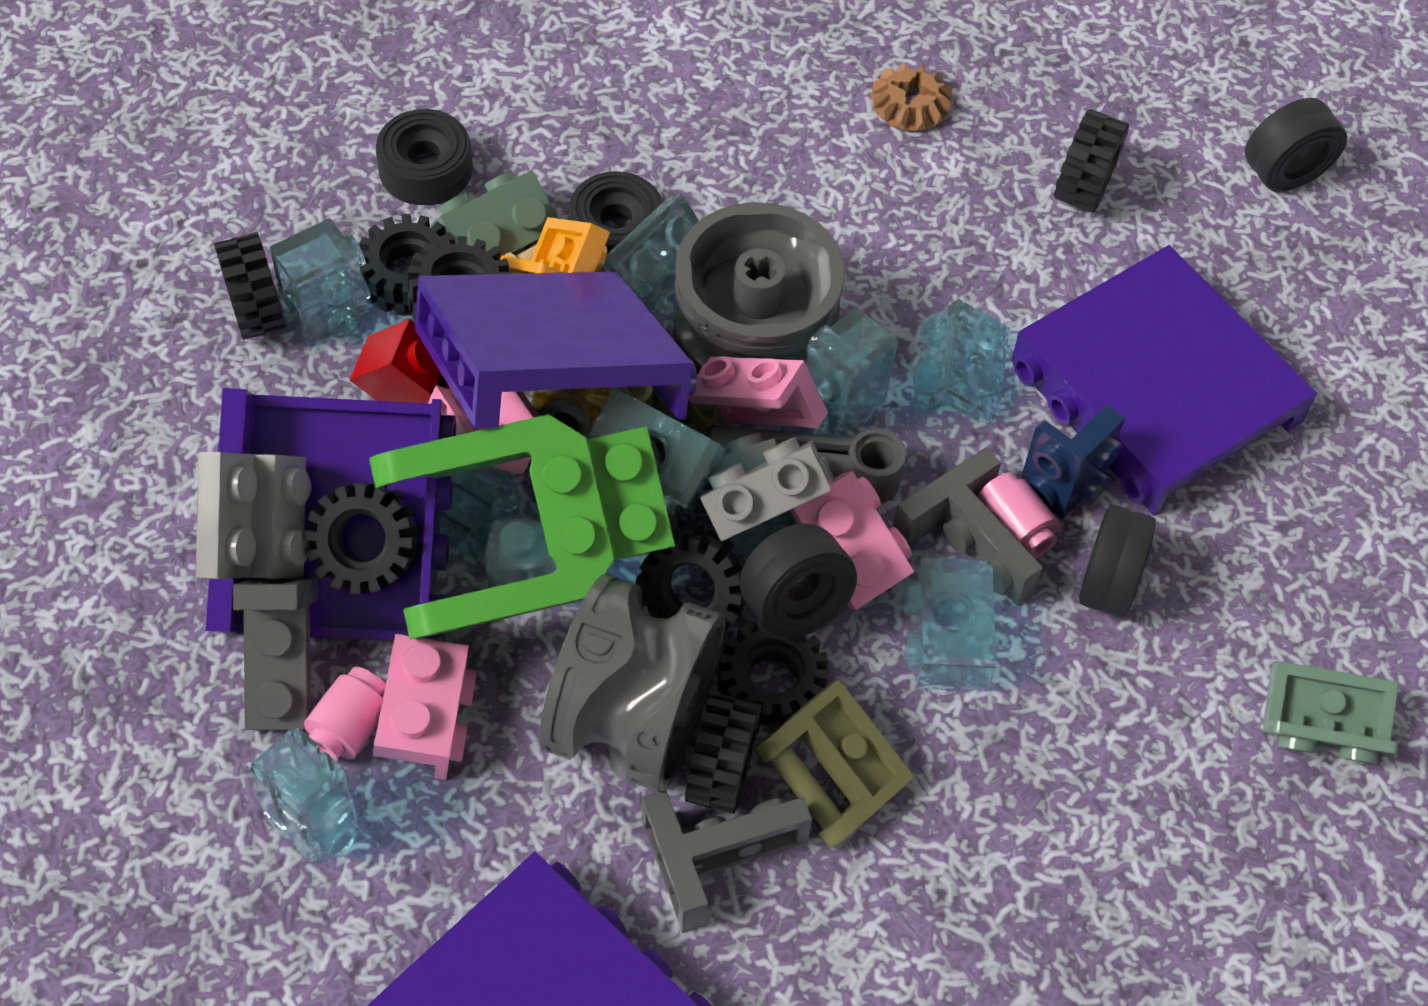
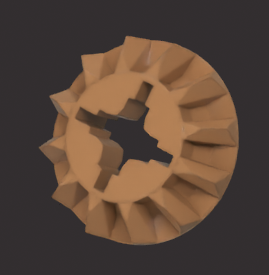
M904 62L896 71L885 68L880 79L873 82L871 103L874 111L884 122L898 129L907 131L931 129L947 118L952 105V86L943 83L942 72L927 73L924 63L917 70L910 69ZM914 86L918 87L919 94L915 99L911 100L910 105L906 104L907 98L905 95Z

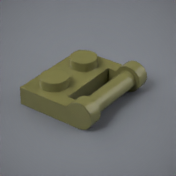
M840 679L827 685L752 748L763 763L770 761L798 798H804L809 813L821 827L818 835L828 848H832L846 839L915 778ZM800 737L851 803L842 812H840L790 747V744Z

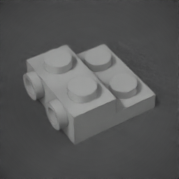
M796 437L791 438L764 451L763 455L767 462L745 472L742 464L738 463L708 478L712 488L705 490L700 498L721 541L832 490L834 476L825 457H820L813 441L799 446Z
M198 452L196 578H304V563L307 560L306 551L310 550V542L304 541L305 503L312 490L311 480L306 472V457Z

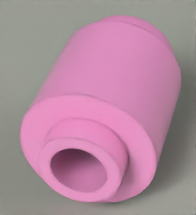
M1007 472L991 480L979 492L978 499L1034 558L1042 556L1054 546L1057 541L1055 533L1060 526V522L1027 480L1018 479L1014 473Z
M353 667L348 675H339L304 721V727L310 734L307 738L310 747L331 761H338L340 756L349 760L354 759L378 727L386 683L372 672L361 667Z

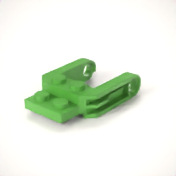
M548 414L500 425L499 428L478 430L370 457L369 462L376 490H381L383 486L403 480L426 476L437 479L531 457L532 461L529 471L549 556L553 558L556 564V571L552 574L403 609L410 640L583 601L593 583L602 574H608L615 561L675 547L647 426L587 440L586 437Z

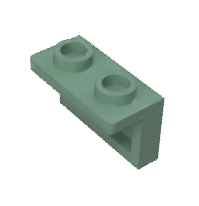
M509 170L484 184L488 191L487 193L473 200H470L467 193H463L441 205L439 210L442 215L431 227L436 222L442 224L445 234L450 232L454 239V244H457V236H466L467 245L471 246L474 245L477 239L485 241L486 252L495 247L501 252V257L508 252L513 254L538 241L547 217L559 218L533 170L518 177L514 175L512 170Z
M1273 661L1263 720V733L1278 735L1279 748L1315 753L1316 744L1323 743L1340 746L1339 758L1377 764L1378 753L1397 754L1398 742L1390 740L1399 682Z

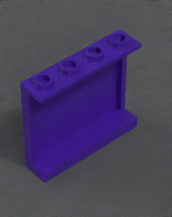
M1170 245L1020 330L1011 359L1018 378L1027 386L1034 385L1048 401L1049 409L1056 420L1062 424H1069L1077 433L1107 404L1125 417L1118 438L1123 447L1109 468L1120 479L1121 487L1126 496L1136 504L1142 503L1153 516L1161 512L1167 495L1279 425L1286 432H1289L1302 424L1317 395V392Z
M617 272L418 276L415 330L474 429L499 428L502 392L652 386L677 419L686 418L688 398L695 393L697 386L695 365Z
M222 388L218 452L306 457V472L312 485L311 494L305 503V530L312 527L313 523L307 520L311 510L320 507L321 504L318 501L323 496L333 493L335 489L346 485L367 481L370 484L374 483L369 462L370 457L400 448L456 436L457 422L455 415H447V406L441 399H432V403L256 395L247 389ZM452 475L437 479L429 476L418 477L388 484V490H399L405 495L402 501L407 506L414 505L418 512L413 515L415 524L422 523L423 534L417 537V543L423 544L420 555L414 557L412 561L415 563L414 567L409 573L404 574L398 582L372 593L368 591L362 594H350V589L348 588L339 591L331 587L330 585L333 580L329 577L321 579L315 573V570L320 567L316 560L309 562L307 558L304 563V577H318V601L310 604V637L394 641L395 634L409 636L403 609L446 598L445 595H436L437 571H447L449 562V535L440 534L441 511H450L452 507ZM356 514L350 518L343 530V542L347 551L355 558L364 561L373 560L382 552L386 537L380 522L367 514ZM254 578L209 579L205 631L244 634V610H233V585ZM433 636L424 637V639L433 640Z
M534 851L367 1006L712 1005L696 992H692L688 996L671 980L673 977L672 970L661 956L648 947L641 952L624 936L627 930L619 917L607 906L599 904L595 908L579 893L581 890L579 882L564 865L557 861L549 865Z

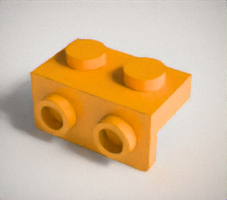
M547 217L531 261L508 256H501L500 260L507 259L509 271L513 272V274L599 272L606 260L607 247L605 244L610 232L592 223Z

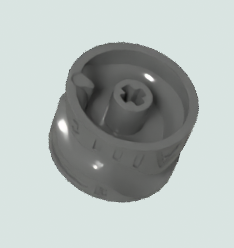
M762 202L734 204L716 210L702 218L689 230L681 242L676 256L675 294L678 307L674 312L673 338L687 357L693 361L696 374L700 372L702 366L710 357L803 360L813 381L825 370L832 358L836 344L840 316V298L845 282L844 260L833 236L820 223L807 214L791 207Z
M607 573L602 574L593 583L584 597L558 656L541 718L539 733L541 750L571 760L583 746L592 742L604 743L609 751V765L619 778L660 793L663 790H667L682 764L705 707L723 645L726 616L723 613L695 605L691 602H685L679 612L668 619L652 617L645 612L642 606V590L638 584L627 580L623 581Z

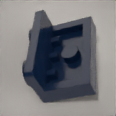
M1107 404L1072 439L1049 422L1042 421L1035 428L1020 479L1027 480L1047 507L1061 519H1064L1083 499L1090 503L1094 502L1111 480V475L1107 473V469L1117 458L1123 447L1118 438L1125 417Z

